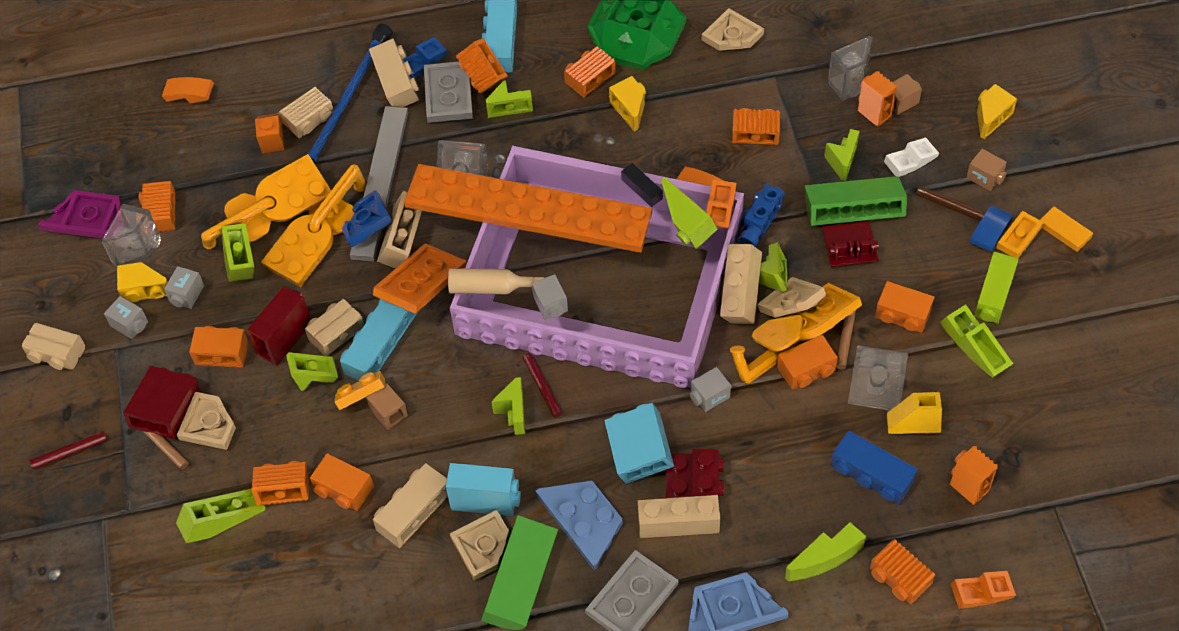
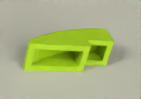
M966 304L940 322L962 351L992 378L1013 364L984 322L979 324Z
M850 522L832 539L823 532L786 567L785 579L789 582L806 579L839 566L864 547L866 536Z

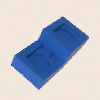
M435 37L417 45L416 53L404 58V62L408 61L413 72L410 78H416L423 74L424 65L436 64L447 54V50Z
M990 206L969 242L992 252L1001 239L1002 233L1010 224L1013 215Z

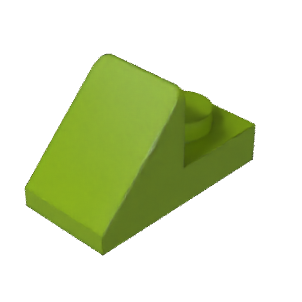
M504 80L486 99L488 118L532 112L531 91L508 93L506 80Z
M850 129L848 138L843 137L841 146L826 143L825 158L840 179L844 181L847 179L859 138V131Z
M777 242L769 245V255L766 256V262L761 263L759 283L780 292H786L787 259Z
M289 352L286 355L291 376L301 391H304L311 381L334 383L338 378L333 357Z
M521 377L515 378L492 401L494 414L508 413L509 426L514 425L515 435L525 434Z

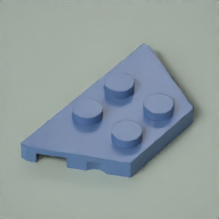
M593 481L537 489L536 496L592 569H597L604 552L609 549L614 535L618 533L623 524L622 517Z
M746 572L694 588L688 631H746L787 619L789 614L784 607L781 608L771 599V595L764 588L759 587L756 581Z

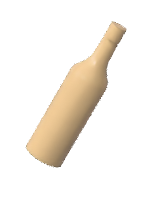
M450 268L448 288L449 294H509L520 287H532L533 282L544 279V277L518 276L508 269Z

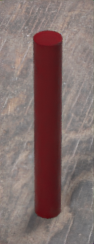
M525 354L522 358L554 418L561 416L562 411L532 354Z
M102 431L29 460L31 467L34 470L105 442L107 437L105 432Z

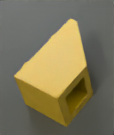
M138 262L117 266V290L124 299L129 302H138L139 300L159 299L167 296L164 290L168 283L167 279L147 265Z
M940 392L912 393L887 412L888 434L941 433L942 406Z

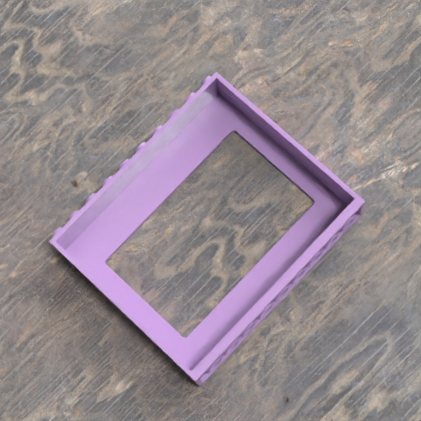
M512 146L500 177L502 180L650 207L622 181L621 171L623 168ZM644 173L663 190V199L651 207L653 208V213L646 237L693 247L690 243L685 245L676 235L678 230L673 223L661 179L663 177ZM667 178L706 212L711 186ZM735 193L729 229L717 227V230L698 247V249L707 250L708 253L681 342H673L561 316L544 320L541 312L494 302L495 294H455L450 306L455 335L464 339L481 340L486 344L495 343L513 350L521 349L535 355L552 356L557 360L574 361L583 366L592 365L600 367L605 371H618L631 377L640 376L649 378L654 382H666L680 388H691V381L698 376L724 286L728 244H736L741 227L744 193ZM483 222L465 269H505L519 229Z

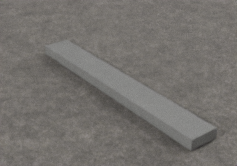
M385 106L364 193L365 197L377 190L386 209L408 117V108ZM381 230L369 236L364 242L351 247V260L374 262Z

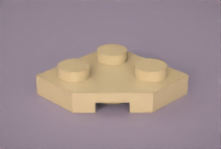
M728 8L702 33V41L719 51L751 48L764 35V28Z
M791 277L787 281L786 292L775 290L760 301L757 306L761 313L776 318L810 309L817 305L826 296V293L821 286Z
M195 392L177 437L182 441L227 450L236 427L218 396Z
M497 510L450 533V538L474 581L499 568L510 534Z

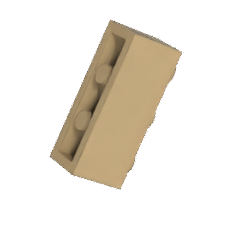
M390 39L370 48L371 57L391 106L403 108L418 101L419 98L416 91L419 90L416 80L410 78L413 72L408 61L404 62V58L407 56L402 45L397 46L394 39Z
M405 191L401 193L393 207L391 214L392 222L388 224L377 259L378 262L395 269L409 256L422 210L405 207L404 201L408 193Z
M728 244L720 317L730 323L754 324L762 252L752 244Z
M426 463L420 469H416L404 487L398 488L388 504L380 507L375 513L373 522L376 531L398 548H401L448 497L446 490L447 478Z
M718 495L638 500L640 538L719 533L720 512Z

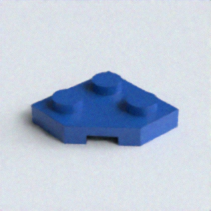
M377 190L356 202L352 209L354 215L350 221L344 223L342 230L347 242L351 247H354L392 222Z

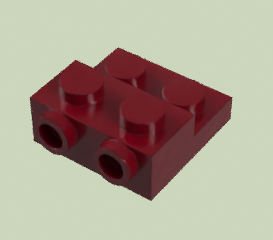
M692 449V454L671 453L674 467L666 470L665 499L718 495L719 498V496H724V480H719V472L724 473V457H719V449Z

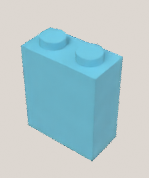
M653 403L641 404L634 410L617 413L612 418L604 420L617 474L626 484L674 467L661 414Z
M450 463L446 490L451 510L484 514L497 510L500 515L513 516L514 508L520 505L521 492L518 491L519 480L515 479L513 469Z

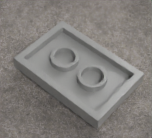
M459 62L424 65L427 122L472 119L470 78L466 71L460 67Z
M635 550L585 609V613L608 631H641L678 586V579Z

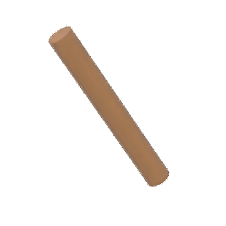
M856 310L844 318L836 368L841 370L846 368Z
M143 431L181 470L188 467L189 462L163 436Z

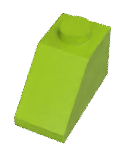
M246 223L221 226L228 281L253 279L254 262Z

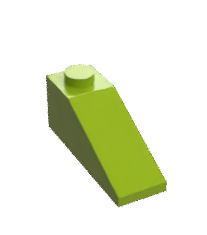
M663 177L661 182L673 223L678 230L676 235L685 245L690 243L697 249L717 230V227L711 216L666 177Z
M994 251L975 311V317L987 322L999 323L1018 264V258Z
M251 488L183 503L176 524L187 544L211 538L265 511L266 507L262 504L260 506L256 505Z

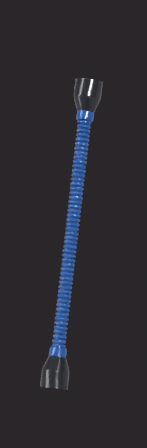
M377 25L372 34L370 48L390 40L393 31L388 25ZM369 50L313 145L312 150L308 152L314 164H316L320 151L373 60Z

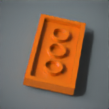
M425 243L374 287L373 296L416 314L448 285L449 269H465L466 260Z

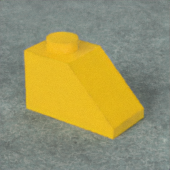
M631 76L609 87V100L635 132L638 130L641 121L646 91L642 83H638Z
M996 84L989 90L985 89L978 98L977 115L981 138L985 139L1014 113L1017 98Z

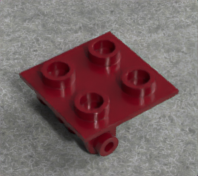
M869 221L822 226L831 267L879 262L876 251L879 249L878 241L873 239Z

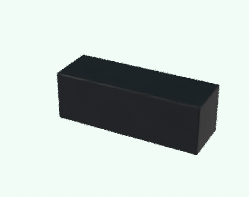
M633 163L621 171L622 181L650 207H653L663 199V190Z

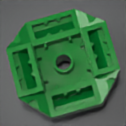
M601 0L588 24V33L595 47L598 46L599 49H602L611 58H614L616 64L643 71L650 67V64L671 55L686 24V16L670 0Z

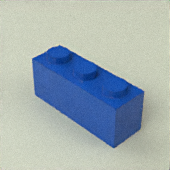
M848 431L833 452L831 466L839 474L848 475L855 479L862 487L871 488L878 492L885 500L893 501L897 504L901 503L913 485L918 471L917 468L851 431Z

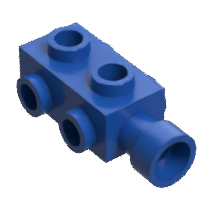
M766 184L761 192L758 191L756 193L751 209L747 208L743 214L744 231H742L738 238L739 244H752L756 247L759 239L766 234L769 225L776 218L777 212L782 206V200L785 196L782 189Z

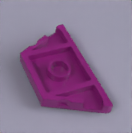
M74 190L66 197L63 203H60L53 209L54 214L47 221L42 219L38 224L41 231L123 242L128 240L121 200L119 196Z

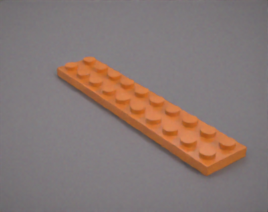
M418 164L404 201L406 208L640 253L643 249L653 213V208L423 164Z

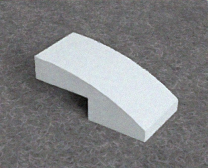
M922 138L907 143L905 150L886 155L884 163L895 176L900 177L931 162L938 157L939 152L927 138Z

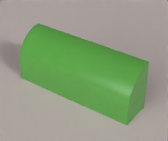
M899 176L805 185L806 209L811 226L906 216L907 195Z
M519 515L517 516L481 621L511 630H520L526 627L558 529Z

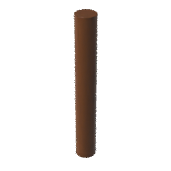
M919 186L916 192L918 196L979 221L985 215L983 211Z

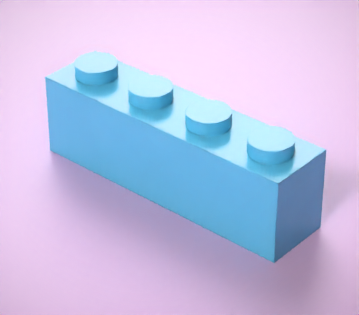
M485 0V13H488V16L483 18V26L486 33H482V38L485 39L504 71L513 72L517 0Z
M380 299L379 305L374 312L372 311L368 315L362 330L357 331L349 349L342 353L340 363L343 373L360 381L359 379L369 372H373V374L378 372L416 314Z

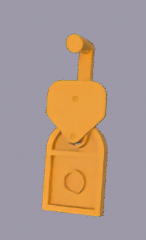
M309 154L264 178L258 185L255 196L243 193L228 201L224 209L227 219L204 231L201 235L202 244L205 248L212 249L216 246V238L222 235L221 226L246 223L249 242H254L269 232L271 221L284 222L298 216L324 201L331 192V189Z
M353 164L348 168L325 200L309 209V215L295 219L287 227L261 261L263 267L300 288L330 250L333 243V235L344 233L342 230L344 223L350 221L354 215L352 210L354 206L345 202L342 198L353 184L354 190L357 192H364L367 184L357 165Z
M827 283L823 286L826 296L814 307L785 315L783 318L768 320L752 333L753 340L768 348V351L747 365L744 358L745 348L743 346H733L730 348L734 364L742 382L751 383L776 365L778 354L800 345L803 340L815 338L833 328L838 322L862 306L860 297Z

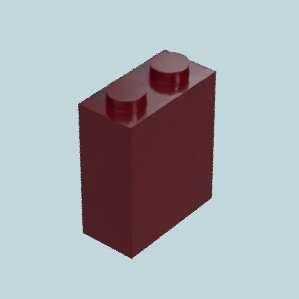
M284 286L247 329L257 356L276 367L305 333V328L311 320L305 297L301 292L295 289L292 291Z
M150 366L123 412L128 427L175 439L194 393H201L197 377L188 373L182 374L170 371L167 368Z

